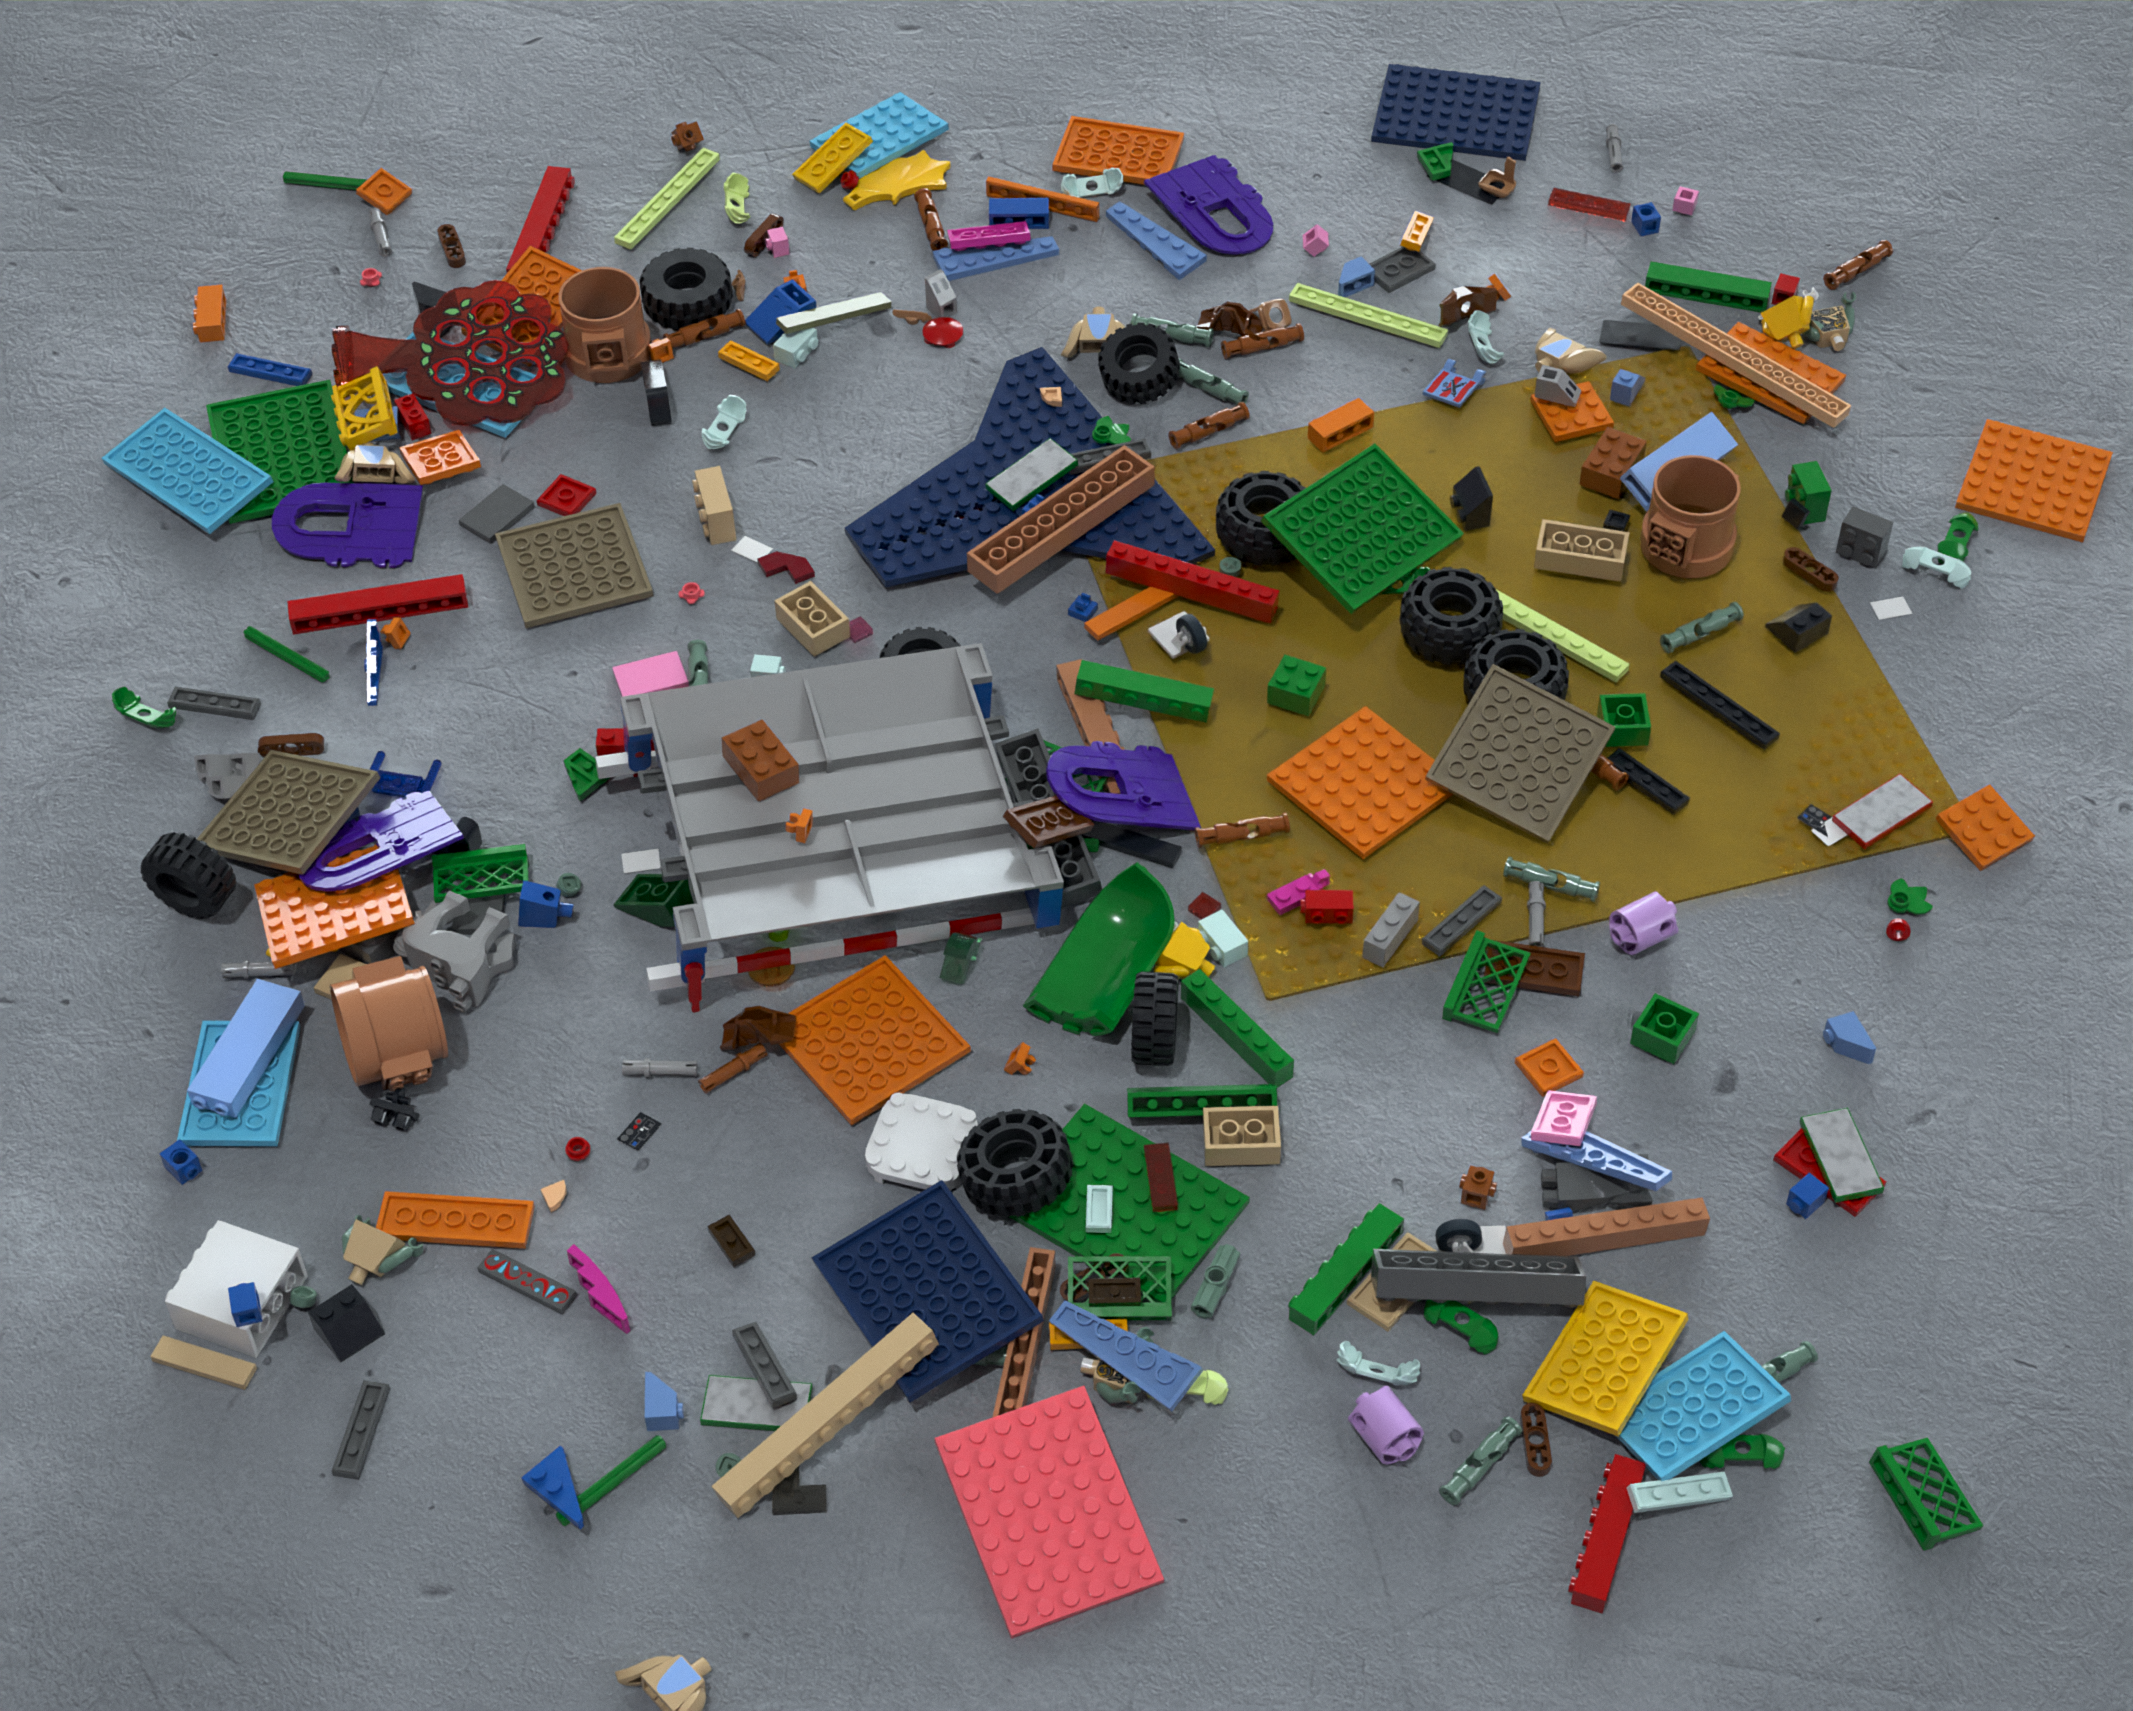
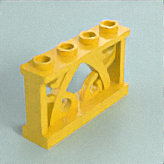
M378 366L370 369L369 374L338 387L337 385L332 386L333 395H331V398L336 406L334 412L339 419L336 423L341 432L339 438L343 446L347 445L350 451L355 450L357 445L365 444L383 435L389 434L392 436L398 433L387 381ZM363 401L367 404H376L368 411L366 418L353 415Z

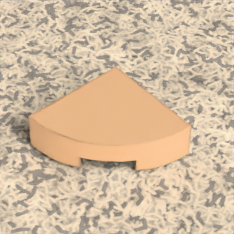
M1061 387L1040 388V396L1044 402L1052 406L1062 407Z
M564 1180L541 1189V1194L550 1212L557 1210L567 1193Z

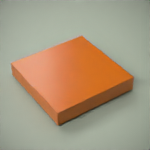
M380 168L356 189V194L380 209L384 214L389 215L412 194V188L383 168Z
M1556 1038L1515 1058L1517 1067L1542 1097L1546 1096L1548 1091H1556L1582 1078L1584 1075L1583 1070Z

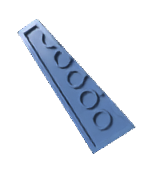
M1119 201L1106 210V217L1124 231L1132 240H1137L1142 249H1147L1151 252L1152 257L1156 261L1160 260L1164 264V268L1178 280H1181L1207 261L1206 254Z
M1053 236L1031 239L1024 244H1014L1012 242L1000 247L986 245L982 249L967 247L966 250L956 251L955 249L942 248L933 251L935 263L939 270L944 271L948 281L1059 255V248Z
M1531 1131L1521 1138L1522 1146L1531 1149L1534 1153H1543L1653 1191L1659 1190L1672 1180V1171L1588 1131L1585 1133L1581 1146L1531 1140Z
M1064 1301L1049 1320L1053 1326L1127 1380L1135 1382L1142 1391L1171 1412L1203 1372L1201 1366L1175 1353H1170L1160 1346L1138 1337L1136 1334L1127 1332L1105 1319H1100L1096 1315L1070 1302Z

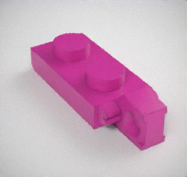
M1325 869L1316 872L1314 875L1312 873L1304 875L1268 893L1267 901L1279 915H1282L1300 906V899H1305V890H1323V887L1330 884V875Z

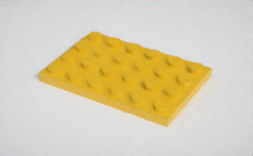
M1593 1281L1585 1293L1584 1305H1578L1524 1391L1522 1395L1523 1401L1537 1403L1545 1410L1619 1437L1689 1320L1688 1313Z

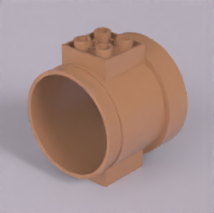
M595 267L580 271L563 283L558 298L564 328L563 333L565 334L562 335L565 337L562 339V348L568 369L577 377L596 383L618 382L639 373L642 370L641 362L650 361L651 354L648 344H651L649 327L644 321L640 289L635 278L620 269Z
M1699 455L1681 456L1664 463L1655 474L1650 507L1642 523L1640 547L1645 558L1657 569L1682 578H1701L1722 570L1730 562L1736 542L1735 518L1741 490L1739 475L1735 474L1724 463Z
M398 956L355 967L352 970V979L330 984L331 1000L340 1039L352 1078L357 1087L381 1081L383 1090L389 1089L392 1092L397 1088H404V1085L413 1082L414 1085L423 1084L428 1081L427 1078H431L432 1062L436 1059L448 1058V1046L440 1009L430 977L424 966L413 970H405L402 957Z

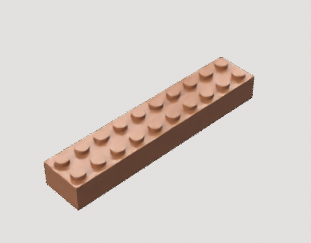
M1122 446L967 552L968 572L995 593H1000L1154 486L1155 466L1127 446Z

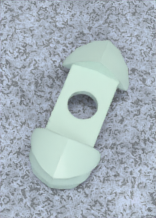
M1119 168L1104 169L1103 175L1076 179L1075 174H1067L1063 177L1061 191L1063 194L1078 198L1113 194L1121 187L1123 174ZM1094 182L1097 184V189L1090 191L1086 188V184Z
M1475 310L1468 320V331L1474 342L1476 352L1485 363H1496L1504 356V352L1494 350L1487 335L1492 333L1490 329L1491 322L1489 321L1490 316L1482 311ZM1478 339L1482 340L1485 345L1481 344Z
M729 395L723 399L721 404L717 406L719 414L709 429L702 428V439L708 449H718L729 443L727 439L737 424L744 421L747 411L746 402L740 397ZM717 424H726L728 430L720 431L717 428Z
M1921 546L1908 548L1905 550V554H1903V568L1916 569L1919 565L1947 574V580L1953 582L1960 589L1969 584L1971 570L1959 559ZM1939 558L1944 561V564L1936 565L1932 560Z
M1349 1341L1342 1342L1340 1350L1337 1352L1339 1356L1337 1359L1338 1363L1350 1373L1387 1381L1395 1386L1414 1383L1417 1381L1416 1377L1420 1374V1362L1417 1359L1406 1364L1400 1363L1398 1368L1362 1359V1352L1356 1351V1348ZM1370 1369H1379L1383 1371V1373H1376L1371 1371Z

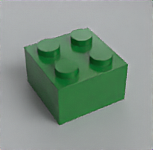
M1812 461L1792 465L1791 474L1788 475V488L1785 490L1786 501L1789 502L1794 498L1810 511L1803 525L1825 521L1832 490L1818 462Z
M1284 654L1268 683L1267 703L1309 716L1325 687L1326 667Z
M1646 694L1600 695L1597 716L1599 719L1615 726V731L1605 747L1648 746L1651 722Z
M1655 993L1633 1026L1630 1044L1675 1064L1696 1031L1699 1013Z

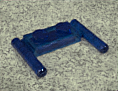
M383 751L377 752L369 769L377 771L380 776L379 781L371 789L373 793L406 798L405 796L410 793L420 792L422 794L426 791H431L442 765L440 760L435 759L426 779H423L421 776L379 770L386 754Z

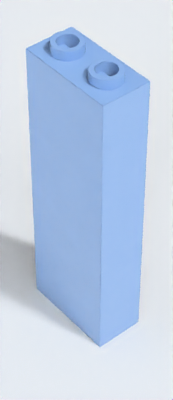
M1710 412L1632 466L1620 479L1647 512L1650 507L1655 474L1664 463L1687 455L1705 456L1719 461L1738 446V443L1713 412Z
M260 979L255 981L187 1089L192 1105L198 1109L205 1108L215 1111L221 1116L237 1117L305 1005L301 991Z

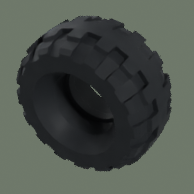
M1269 471L1247 473L1242 478H1236L1230 482V485L1224 489L1218 498L1216 506V533L1218 539H1221L1225 550L1230 555L1237 556L1238 560L1244 563L1250 562L1256 566L1280 565L1281 562L1286 561L1287 563L1294 560L1295 556L1261 522L1263 517L1256 515L1269 513L1306 487L1302 486L1301 482L1293 477L1289 478L1286 474L1280 472L1270 473Z
M1442 567L1441 570L1432 569L1427 571L1423 577L1418 576L1409 585L1408 590L1404 592L1400 609L1402 636L1412 651L1417 655H1423L1425 660L1432 663L1436 661L1442 663V665H1464L1468 659V654L1476 644L1482 641V638L1489 634L1495 635L1497 631L1502 629L1503 603L1499 599V593L1491 582L1487 583L1484 576L1479 573H1471L1468 569ZM1440 611H1456L1464 615L1450 616L1442 614Z
M1524 629L1497 631L1495 635L1489 634L1482 638V641L1476 644L1468 654L1463 679L1464 695L1467 696L1468 703H1470L1492 664L1510 673H1519L1531 677L1524 680L1565 701L1569 680L1567 661L1562 652L1556 647V644L1550 639L1542 638L1541 634L1525 632Z

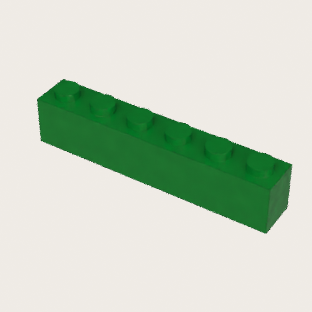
M1652 261L1649 265L1645 287L1662 296L1760 313L1767 309L1772 282Z
M1082 660L1074 694L1207 723L1214 688Z
M1201 969L1181 981V999L1268 1084H1275L1276 1088L1293 1078L1294 1059Z
M1275 1084L1127 1088L1128 1117L1203 1115V1108L1277 1106V1088Z
M1380 1203L1373 1210H1368L1359 1227H1353L1345 1243H1340L1336 1247L1332 1258L1329 1261L1325 1260L1321 1264L1318 1274L1314 1278L1310 1277L1307 1280L1303 1291L1299 1295L1292 1297L1288 1304L1289 1320L1314 1336L1372 1269L1373 1249H1389L1403 1233L1404 1218Z

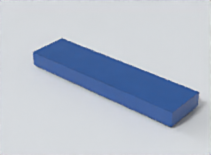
M236 353L228 365V371L231 373L293 386L307 384L312 376L310 368Z

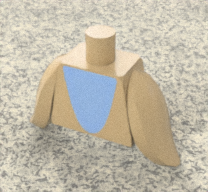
M1103 307L1093 308V314H1085L1083 320L1078 321L1072 327L1061 356L1070 358L1078 352L1079 347L1080 353H1099L1102 343L1107 342L1106 338L1110 334H1115L1116 329L1120 327L1123 329L1125 326L1120 321L1114 320L1113 314H1105Z
M1550 327L1538 340L1535 348L1537 357L1535 367L1538 372H1540L1542 365L1562 369L1565 373L1577 374L1600 364L1607 358L1602 351L1586 348V346L1556 333V329Z
M371 442L357 445L355 451L348 452L343 457L341 467L335 476V480L347 482L351 480V477L352 481L393 483L394 480L401 484H411L415 481L413 475L396 453L389 452L385 446H374Z
M662 1655L616 1671L615 1675L617 1681L622 1685L642 1686L645 1693L662 1711H702L706 1702L705 1681L702 1677L711 1671V1667L703 1657L691 1665L682 1655L675 1657Z

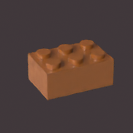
M1607 427L1582 465L1579 485L1619 499L1626 488L1620 477L1632 466L1644 459L1647 441Z
M763 719L721 737L723 758L758 802L799 783V764Z

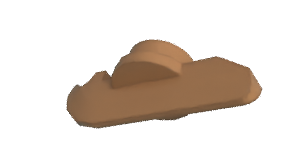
M738 270L732 286L736 291L738 300L743 301L746 281L741 270Z
M896 309L892 312L894 316L906 319L907 323L911 325L917 324L919 320H922V322L932 320V317L924 312Z

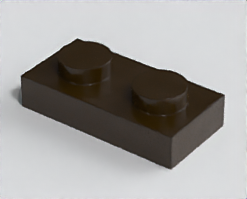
M730 1214L707 1226L708 1232L733 1267L755 1256L754 1248Z
M1140 1278L1088 1279L1089 1307L1141 1306Z

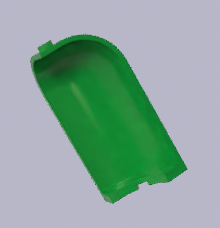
M1138 862L1131 865L1112 879L1093 899L1023 1004L1024 1008L1047 1023L1052 1020L1063 1025L1062 1030L1075 1034L1085 1031L1090 1032L1092 1036H1099L1114 1030L1134 998L1136 974L1141 971H1151L1168 944L1174 929V910L1170 897L1162 884L1144 866Z

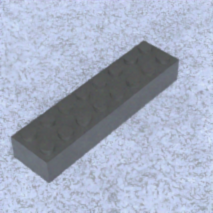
M1039 728L995 743L998 759L1016 803L1029 800L1035 802L1056 796L1047 780L1046 767L1050 755ZM1082 834L1037 847L1051 846L1064 882L1061 908L1097 896L1102 890L1101 881Z
M1373 1249L1371 1280L1376 1298L1385 1301L1402 1298L1411 1302L1429 1299L1437 1303L1456 1300L1463 1304L1482 1301L1490 1305H1496L1499 1302H1509L1516 1306H1521L1525 1303H1535L1542 1307L1550 1306V1304H1561L1568 1308L1584 1305L1586 1274L1578 1257Z

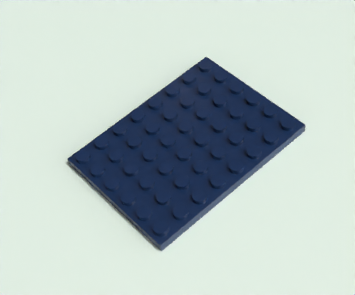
M1389 64L1371 135V142L1425 149L1452 142L1453 152L1498 158L1510 157L1515 160L1526 161L1541 82Z
M943 1180L811 1257L813 1263L871 1347L875 1346L912 1313L933 1330L939 1345L934 1348L932 1353L922 1358L911 1371L905 1373L896 1381V1384L909 1403L1044 1322L1042 1314Z

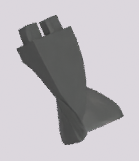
M1638 1154V1156L1648 1160V1154ZM1556 1163L1555 1169H1545L1541 1172V1186L1554 1187L1555 1189L1543 1190L1542 1207L1556 1208V1210L1569 1207L1572 1212L1608 1202L1626 1208L1652 1205V1197L1647 1188L1573 1163Z

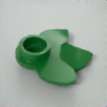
M1718 384L1713 389L1714 393L1719 397L1718 401L1724 408L1750 407L1754 403L1753 399L1742 397L1741 393L1734 389L1726 390Z
M1109 416L1102 417L1097 421L1096 427L1092 431V438L1101 444L1111 443L1115 445L1130 442L1131 438L1127 436L1129 424H1114Z
M1903 878L1891 884V895L1887 900L1888 907L1898 913L1908 911L1916 915L1926 914L1932 910L1933 906L1925 901L1927 887H1908Z

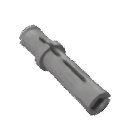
M1610 124L1606 127V146L1609 148L1610 169L1612 172L1617 173L1623 170L1620 150L1622 142L1618 134V126Z
M373 208L368 212L371 220L370 228L375 234L379 254L382 257H388L389 254H392V249L386 233V222L382 219L380 209Z
M1533 881L1528 886L1529 901H1527V909L1529 910V945L1544 947L1543 912L1546 908V902L1543 898L1544 884L1540 883V881Z
M244 960L243 963H222L221 972L223 973L221 975L222 978L244 977V979L257 976H295L296 967L294 965L296 963L277 969L274 968L272 962H250L249 960Z
M645 1058V1060L623 1059L622 1062L624 1064L622 1065L623 1075H644L646 1078H650V1075L697 1076V1061H655Z

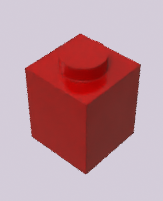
M1780 273L1774 288L1771 304L1777 305L1794 295L1796 296L1800 278Z

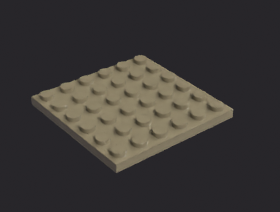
M621 503L495 533L525 628L653 596L652 587Z
M1492 664L1425 776V780L1549 844L1614 733L1615 726Z
M270 750L197 840L206 842L209 847L217 850L220 856L303 875L379 781L380 776L377 771Z

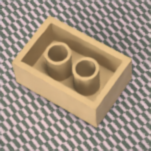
M720 466L696 470V479L692 480L694 492L698 493V495H694L696 508H701L698 510L700 522H705L702 525L704 536L709 537L711 545L736 541L733 509Z
M811 581L774 600L776 619L814 657L850 637L849 618Z
M1278 1106L1203 1108L1205 1166L1280 1164L1281 1140Z

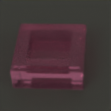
M861 616L849 622V638L854 643L873 635V629Z

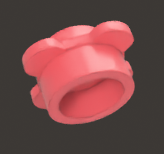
M367 268L362 272L360 284L362 286H378L382 273L374 268Z
M689 582L682 587L678 595L680 598L687 600L688 604H694L698 598L704 597L705 592L702 589L700 590L697 583Z

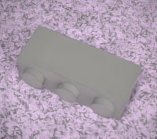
M1399 892L1364 939L1362 958L1384 967L1417 922L1420 902Z

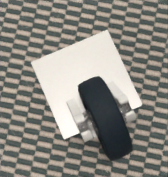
M1185 611L1148 629V633L1172 659L1188 651L1192 654H1197L1205 650L1207 642L1210 641L1209 636L1206 634L1205 626L1202 627L1201 622L1194 615L1187 614Z
M1454 1219L1444 1222L1436 1230V1244L1443 1252L1506 1254L1503 1247L1506 1231L1505 1225L1479 1226L1472 1220Z

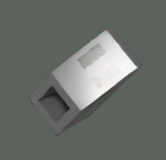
M940 269L925 277L926 309L937 318L950 317L956 314L957 298L944 271Z
M1542 365L1536 380L1534 397L1575 407L1581 395L1580 388L1564 370Z

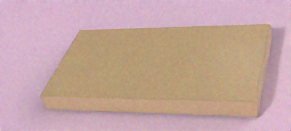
M1408 1232L1392 1249L1436 1251ZM1371 1273L1347 1299L1348 1306L1387 1332L1390 1331L1414 1303L1402 1298H1395L1393 1301L1376 1298Z

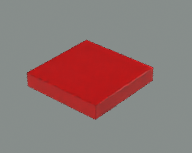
M560 474L536 500L537 506L562 516L576 514L596 495V488Z

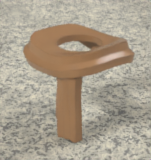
M1507 157L1504 172L1497 169L1490 170L1479 181V187L1497 197H1507L1516 187V181L1514 180L1516 161ZM1498 181L1502 182L1505 186L1499 189L1491 186L1490 183Z
M1283 299L1267 301L1249 310L1252 313L1258 311L1264 331L1280 327L1286 328L1292 322L1288 305ZM1272 308H1278L1282 313V319L1279 323H1274L1270 319L1269 313Z

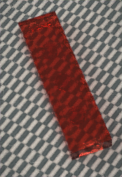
M1553 188L1548 202L1549 206L1626 221L1631 206L1630 203L1558 188Z

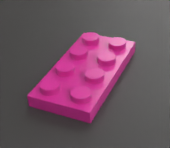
M1026 221L947 230L950 247L956 251L966 250L967 247L982 249L986 245L1000 247L1012 242L1014 244H1024L1026 241L1031 240Z

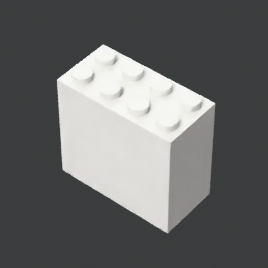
M218 1220L215 1226L207 1232L206 1239L201 1247L194 1252L188 1267L181 1272L174 1288L167 1293L165 1303L175 1329L257 1358L290 1306L291 1290L302 1286L308 1275L299 1248ZM254 1282L259 1294L263 1322L236 1327L231 1314L228 1288L241 1283Z

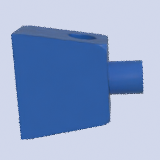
M523 880L519 901L518 926L555 928L558 916L572 918L574 904L560 902L561 891L557 888Z

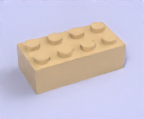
M1542 519L1534 568L1621 582L1630 532Z

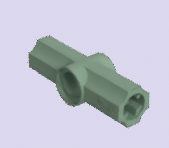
M1228 1244L1220 1245L1211 1265L1205 1270L1204 1280L1191 1305V1311L1196 1313L1198 1317L1204 1319L1212 1318L1221 1297L1226 1293L1227 1284L1240 1258V1252L1234 1246Z

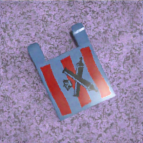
M1448 359L1443 369L1424 389L1423 395L1460 408L1479 385L1484 384L1485 378L1483 376L1486 371L1477 369L1473 378L1470 379L1456 374V368L1454 367L1456 361Z

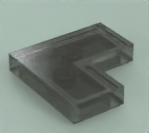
M798 1466L790 1476L785 1477L772 1490L773 1516L827 1513L826 1484L800 1486V1466Z

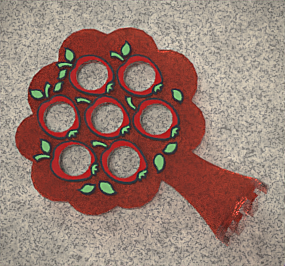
M492 280L484 282L475 288L459 287L446 292L438 300L436 306L424 310L416 318L413 326V333L416 339L403 340L375 337L350 331L348 325L336 326V329L332 331L335 344H332V355L336 366L333 373L338 387L369 374L370 369L378 366L382 374L407 372L408 388L413 395L422 400L435 401L437 412L444 420L453 425H474L487 418L498 423H514L530 415L536 405L550 403L562 394L565 389L566 378L561 364L567 358L569 345L564 332L558 326L550 323L552 309L548 300L536 294L520 295V292L514 285L506 281ZM488 306H497L504 311L503 319L493 325L482 324L476 317L481 309ZM521 324H533L540 330L539 336L531 342H518L512 337L513 330ZM448 326H461L468 332L467 337L459 344H446L440 339L441 332ZM484 344H496L503 349L502 356L495 362L484 363L475 357L477 349ZM529 362L538 368V373L533 379L522 382L511 377V369L518 363ZM447 364H458L466 370L464 377L455 383H445L437 375L439 370ZM494 382L500 386L501 393L496 399L485 402L474 397V389L481 383Z

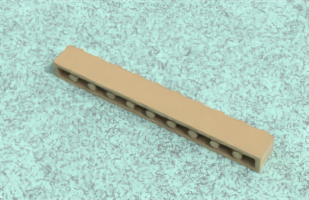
M914 1313L909 1315L714 1483L712 1488L719 1500L737 1518L750 1511L756 1502L769 1494L785 1477L790 1476L801 1463L811 1458L816 1450L824 1443L830 1441L845 1425L851 1423L862 1410L872 1405L877 1397L890 1389L905 1373L911 1371L922 1358L932 1353L934 1348L939 1345L933 1330Z

